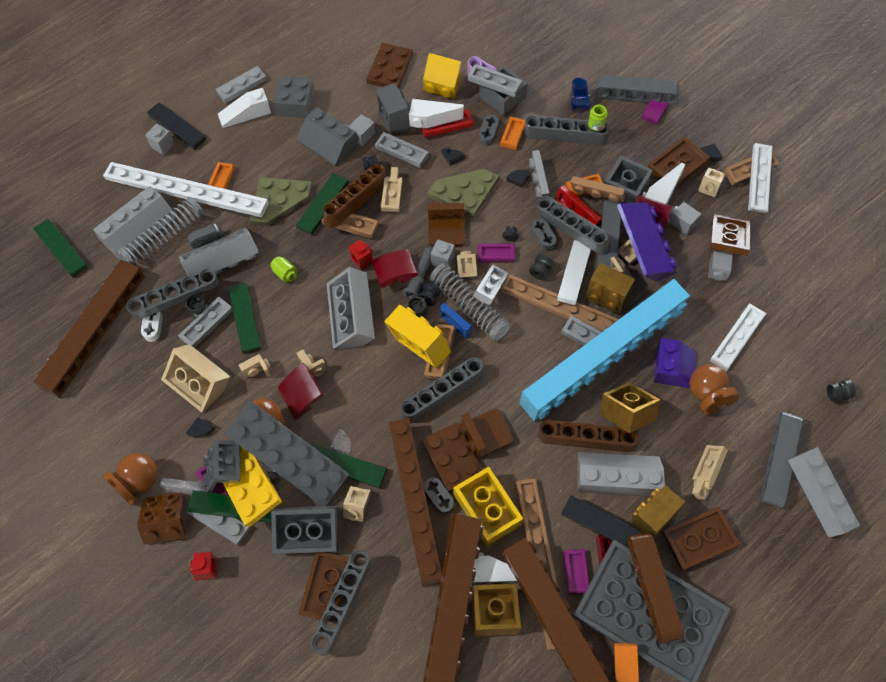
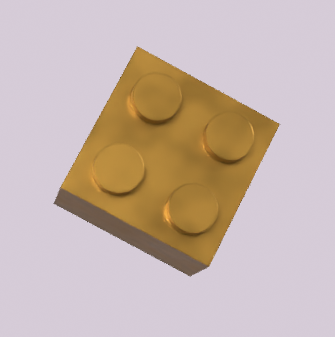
M600 263L590 279L586 298L593 304L605 307L609 312L620 314L630 297L635 279Z
M628 382L603 393L600 415L621 427L624 431L631 433L657 420L661 400L635 384Z
M666 485L661 489L657 487L649 495L648 500L645 503L642 502L632 515L634 520L630 526L643 533L651 532L653 538H655L679 512L685 502Z
M517 584L473 585L471 602L474 637L518 635L521 629Z

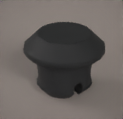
M507 226L502 237L507 241L518 239L517 229L514 226L512 228Z

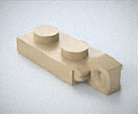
M391 167L390 176H386L384 179L381 203L382 212L399 213L402 177H398V167Z
M706 445L692 478L694 480L692 494L697 499L705 500L709 489H712L728 452L725 446Z

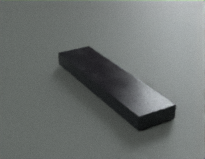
M160 102L147 111L150 118L170 131L193 150L206 140L205 135Z
M572 495L569 497L561 513L562 516L610 541L616 540L629 548L628 536L643 533Z

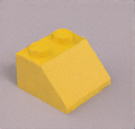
M429 53L423 77L424 91L455 99L461 87V61Z

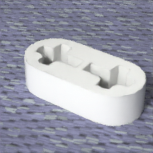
M161 311L153 316V321L150 316L142 319L141 334L149 342L156 341L160 337L163 320ZM151 327H152V329L154 330V332H151V335H148V333L151 331Z

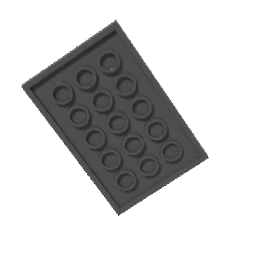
M613 540L573 617L615 643L637 644L638 657L677 681L697 682L730 608L664 570L684 637L681 640L660 644L655 635L630 550L616 540Z

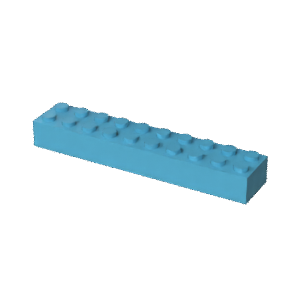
M673 279L522 392L519 404L534 422L539 418L540 420L544 419L550 414L549 410L554 406L555 408L560 407L565 402L564 399L569 395L573 397L581 390L580 387L586 384L587 386L593 382L595 375L599 372L601 374L605 373L610 368L609 365L614 361L616 363L621 361L627 351H634L640 345L639 342L641 340L647 341L654 335L656 329H663L669 323V319L679 317L683 313L682 310L687 306L686 301L690 295Z

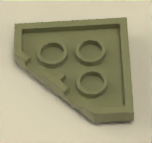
M485 169L438 179L427 192V197L440 203H464V214L474 218L498 182L499 175Z
M260 177L256 197L267 199L269 204L262 218L250 216V224L269 226L281 215L285 216L293 211L294 207L298 204L307 202L310 199L312 182Z

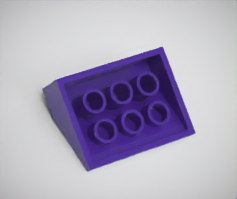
M647 203L618 204V210L643 275L657 282L677 274L675 270L677 268L674 257H670L668 252L671 250L667 240L664 241L662 234H664L663 228L660 223L657 224L655 217H657L655 208Z

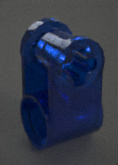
M581 77L575 78L572 81L570 93L571 110L574 111L580 108L589 110L590 96L588 94L587 81Z

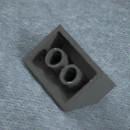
M318 107L305 118L297 138V142L334 166H337L358 145L356 131Z
M338 505L276 507L271 511L272 554L337 551Z

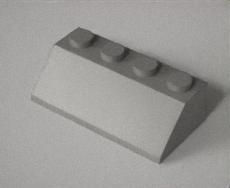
M149 186L93 230L99 240L117 258L123 260L118 253L119 249L122 247L128 248L127 243L132 244V239L137 241L136 236L142 238L141 232L146 233V229L151 230V225L155 226V222L160 223V218L164 219V215L169 216V211H174L163 197ZM170 213L173 220L175 221L177 217L174 214ZM166 216L168 223L171 224L172 220ZM161 220L162 224L166 228L168 224ZM157 224L159 230L162 231L163 227ZM152 227L154 233L157 235L159 232ZM148 231V234L150 235L151 239L155 237L151 232ZM143 234L145 240L147 242L150 241V239ZM138 238L142 246L146 244L144 241ZM134 242L137 249L141 248L136 242ZM129 245L132 252H136V250Z
M245 227L180 255L179 259L187 276L206 268L212 269L215 274L222 272L223 268L227 266L232 268L243 259H253L256 257L255 254L259 252L250 232Z
M349 267L327 283L334 350L362 347L375 339L367 273Z
M578 452V492L649 496L657 487L661 489L665 485L664 468L658 456Z

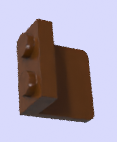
M464 203L428 204L429 245L434 246L437 239L454 244L455 246L464 245Z
M498 409L490 410L474 418H471L469 412L461 415V423L459 424L461 431L464 435L467 434L469 439L468 445L478 458L513 443V437Z
M182 492L150 496L143 499L137 523L143 544L186 537V530L181 517L185 498Z

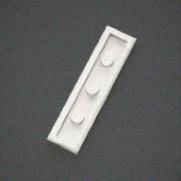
M758 143L753 145L748 211L765 214L768 212L773 146Z
M574 240L557 298V301L576 305L591 250L579 241Z
M749 303L710 359V362L720 366L727 372L766 313Z

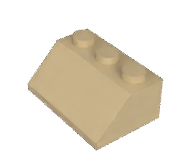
M188 344L172 350L161 380L203 413L225 391L230 376Z

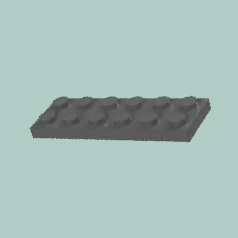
M251 400L224 433L321 506L327 505L349 475L348 472Z

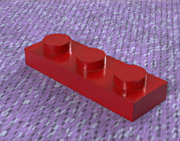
M469 109L464 110V117L461 120L429 128H421L424 138L473 127V120Z
M565 185L559 188L554 199L555 201L597 227L602 221L600 216Z

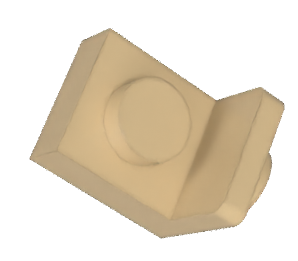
M708 168L699 187V192L715 197L725 173Z
M471 251L460 252V255L456 256L459 278L477 276L475 254H471Z
M303 349L296 353L299 362L307 365L313 377L320 376L327 369L323 359L314 362L310 354L306 355Z
M260 354L239 364L245 378L253 377L261 370L265 372L267 378L271 376L269 370L272 368L267 359L263 360Z
M350 486L343 503L344 518L363 522L364 511L370 498V490Z

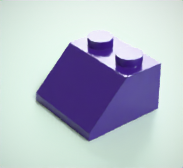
M661 338L656 350L653 382L690 388L689 380L695 370L696 352L682 341Z

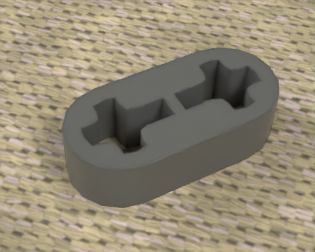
M487 115L484 118L479 132V142L481 144L491 145L494 142L499 127L497 116Z
M535 219L532 222L531 232L539 246L545 251L554 249L556 236L544 219Z
M212 224L190 233L188 240L191 247L199 248L222 238L223 232L218 224Z
M427 479L424 483V492L435 509L443 515L451 513L454 509V500L439 479ZM429 485H438L437 492L439 494L436 495L433 490L428 491L430 489ZM440 498H442L444 502L449 501V508L446 509L445 507H440Z

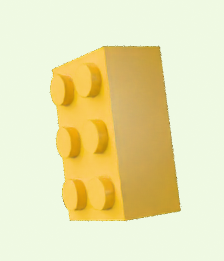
M399 305L384 321L398 342L436 369L452 352L448 346L449 342L442 336L444 334L442 330L437 326H430V323L424 317H417L416 313L409 307L405 309Z
M490 467L453 487L454 496L465 514L482 519L483 533L481 539L486 547L522 526L523 517Z

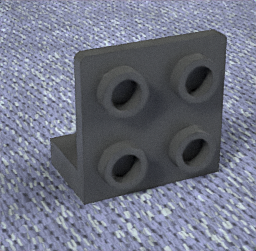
M214 440L211 447H208L207 454L203 457V467H206V474L203 476V486L206 487V492L211 493L217 482L239 483L240 447L235 441Z

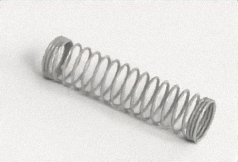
M188 197L182 202L183 205L178 204V209L173 208L174 212L169 211V216L164 215V219L160 218V223L155 222V226L151 225V230L146 229V233L141 232L142 238L136 236L137 241L132 239V244L127 243L128 248L122 247L119 249V255L124 261L137 266L124 249L133 255L138 263H141L129 245L145 260V257L139 252L134 242L148 256L150 254L142 246L138 238L144 241L149 249L155 253L145 240L143 234L159 249V246L151 239L148 231L156 237L162 246H164V243L154 233L152 227L168 242V239L159 230L157 224L163 227L165 232L173 239V236L164 227L161 220L167 223L170 229L178 235L176 230L168 223L166 216L182 232L181 227L173 220L170 213L174 214L183 227L187 228L186 224L177 216L175 209L191 225L190 220L181 211L179 206L185 209L193 221H196V219L185 207L184 202L198 218L204 215L202 208L192 197Z
M443 263L431 273L430 281L436 284L440 291H444V295H448V298L452 299V302L456 303V306L460 307L464 314L473 319L474 323L477 322V326H481V330H485V334H489L493 341H498L508 332L511 323L505 320V318H501V314L496 315L497 310L492 311V306L488 307L487 304L476 315L478 310L486 303L481 302L472 311L473 307L479 302L477 299L467 308L468 304L475 298L472 296L463 304L464 300L472 292L475 293V290L471 291L472 287H467V282L463 283V279H459V275H455V271L451 272L450 266ZM443 268H445V269L440 273V275L438 276V278L434 280V278L436 277V275H437ZM451 273H454L453 277L446 284L442 285L443 281ZM455 277H458L456 282L451 287L446 289L447 285ZM462 280L459 287L450 293L454 285ZM466 284L463 291L454 297L459 288ZM470 288L469 292L461 300H459L463 292ZM491 308L490 311L482 319H480L483 313L487 309ZM493 312H495L494 315H493L486 323H484L485 320H486ZM497 316H499V318L496 320V322L493 323L490 327H488V326L490 325V323H491ZM488 323L486 329H483L482 326Z

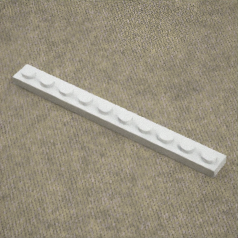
M113 162L110 163L103 175L109 181L142 189L151 186L158 193L183 199L192 197L199 203L261 218L269 204L265 198Z

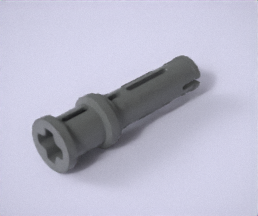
M431 248L424 249L416 267L418 275L408 280L407 288L403 290V295L408 299L418 296L420 288L425 284L424 277L431 263Z

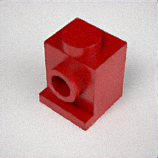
M358 240L348 247L350 259L361 271L373 263L372 260L375 258L371 255L373 252L368 244Z
M211 552L194 553L193 560L190 562V571L194 575V580L216 579L217 558Z

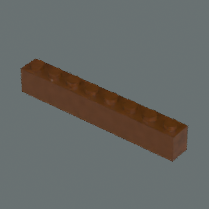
M120 260L113 268L112 273L102 283V287L97 294L92 297L89 305L81 312L79 319L71 326L66 337L59 343L56 351L48 358L43 369L37 373L33 382L41 390L57 398L63 395L145 276L139 267Z
M407 418L389 422L422 587L440 584L442 573L410 421Z
M460 514L452 515L423 682H454L456 673L460 671L461 659H458L460 649H463L465 636H462L464 626L466 627L468 623L467 604H470L472 600L470 586L471 581H474L476 576L474 562L475 559H478L480 547L477 546L478 538H481L483 533V524H481L482 519Z
M524 538L503 550L501 554L516 578L573 681L609 682L605 675L607 670L600 660L597 661L593 654L595 652L593 645L589 640L585 641L581 634L583 629L577 620H573L569 613L571 612L569 604L565 599L562 600L558 594L560 592L558 585L554 580L549 579L546 574L548 569L542 560L539 561L535 555L537 550L534 544Z

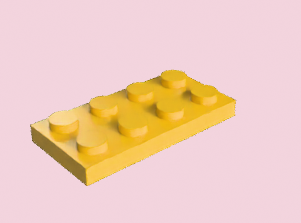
M239 445L240 481L239 483L223 484L244 525L251 527L282 503L259 459Z

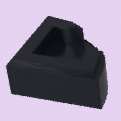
M716 144L699 148L712 161L722 160L723 156Z
M450 148L441 150L449 165L465 159V155L459 150H451Z
M513 171L507 176L506 181L523 187L530 175V171Z
M197 417L186 434L197 438L206 434L209 435L215 430V427Z

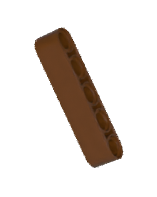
M380 164L372 165L323 207L324 225L329 228L337 227L384 186L385 167Z
M545 420L540 424L538 438L545 444L631 452L636 448L639 434L636 430L628 433L621 427ZM549 429L552 431V434L547 435L543 430ZM563 432H571L573 436L567 437ZM588 433L592 435L593 438L587 439L584 437L583 434ZM608 435L612 437L613 440L607 441L604 438V436ZM624 438H631L633 443H627Z
M651 532L628 536V547L658 642L665 644L683 639L684 634Z

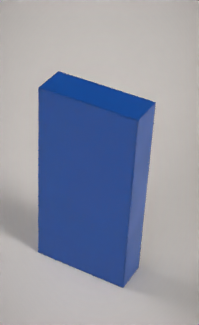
M443 303L440 306V317L450 325H454L463 337L468 338L471 336L472 326L446 303Z

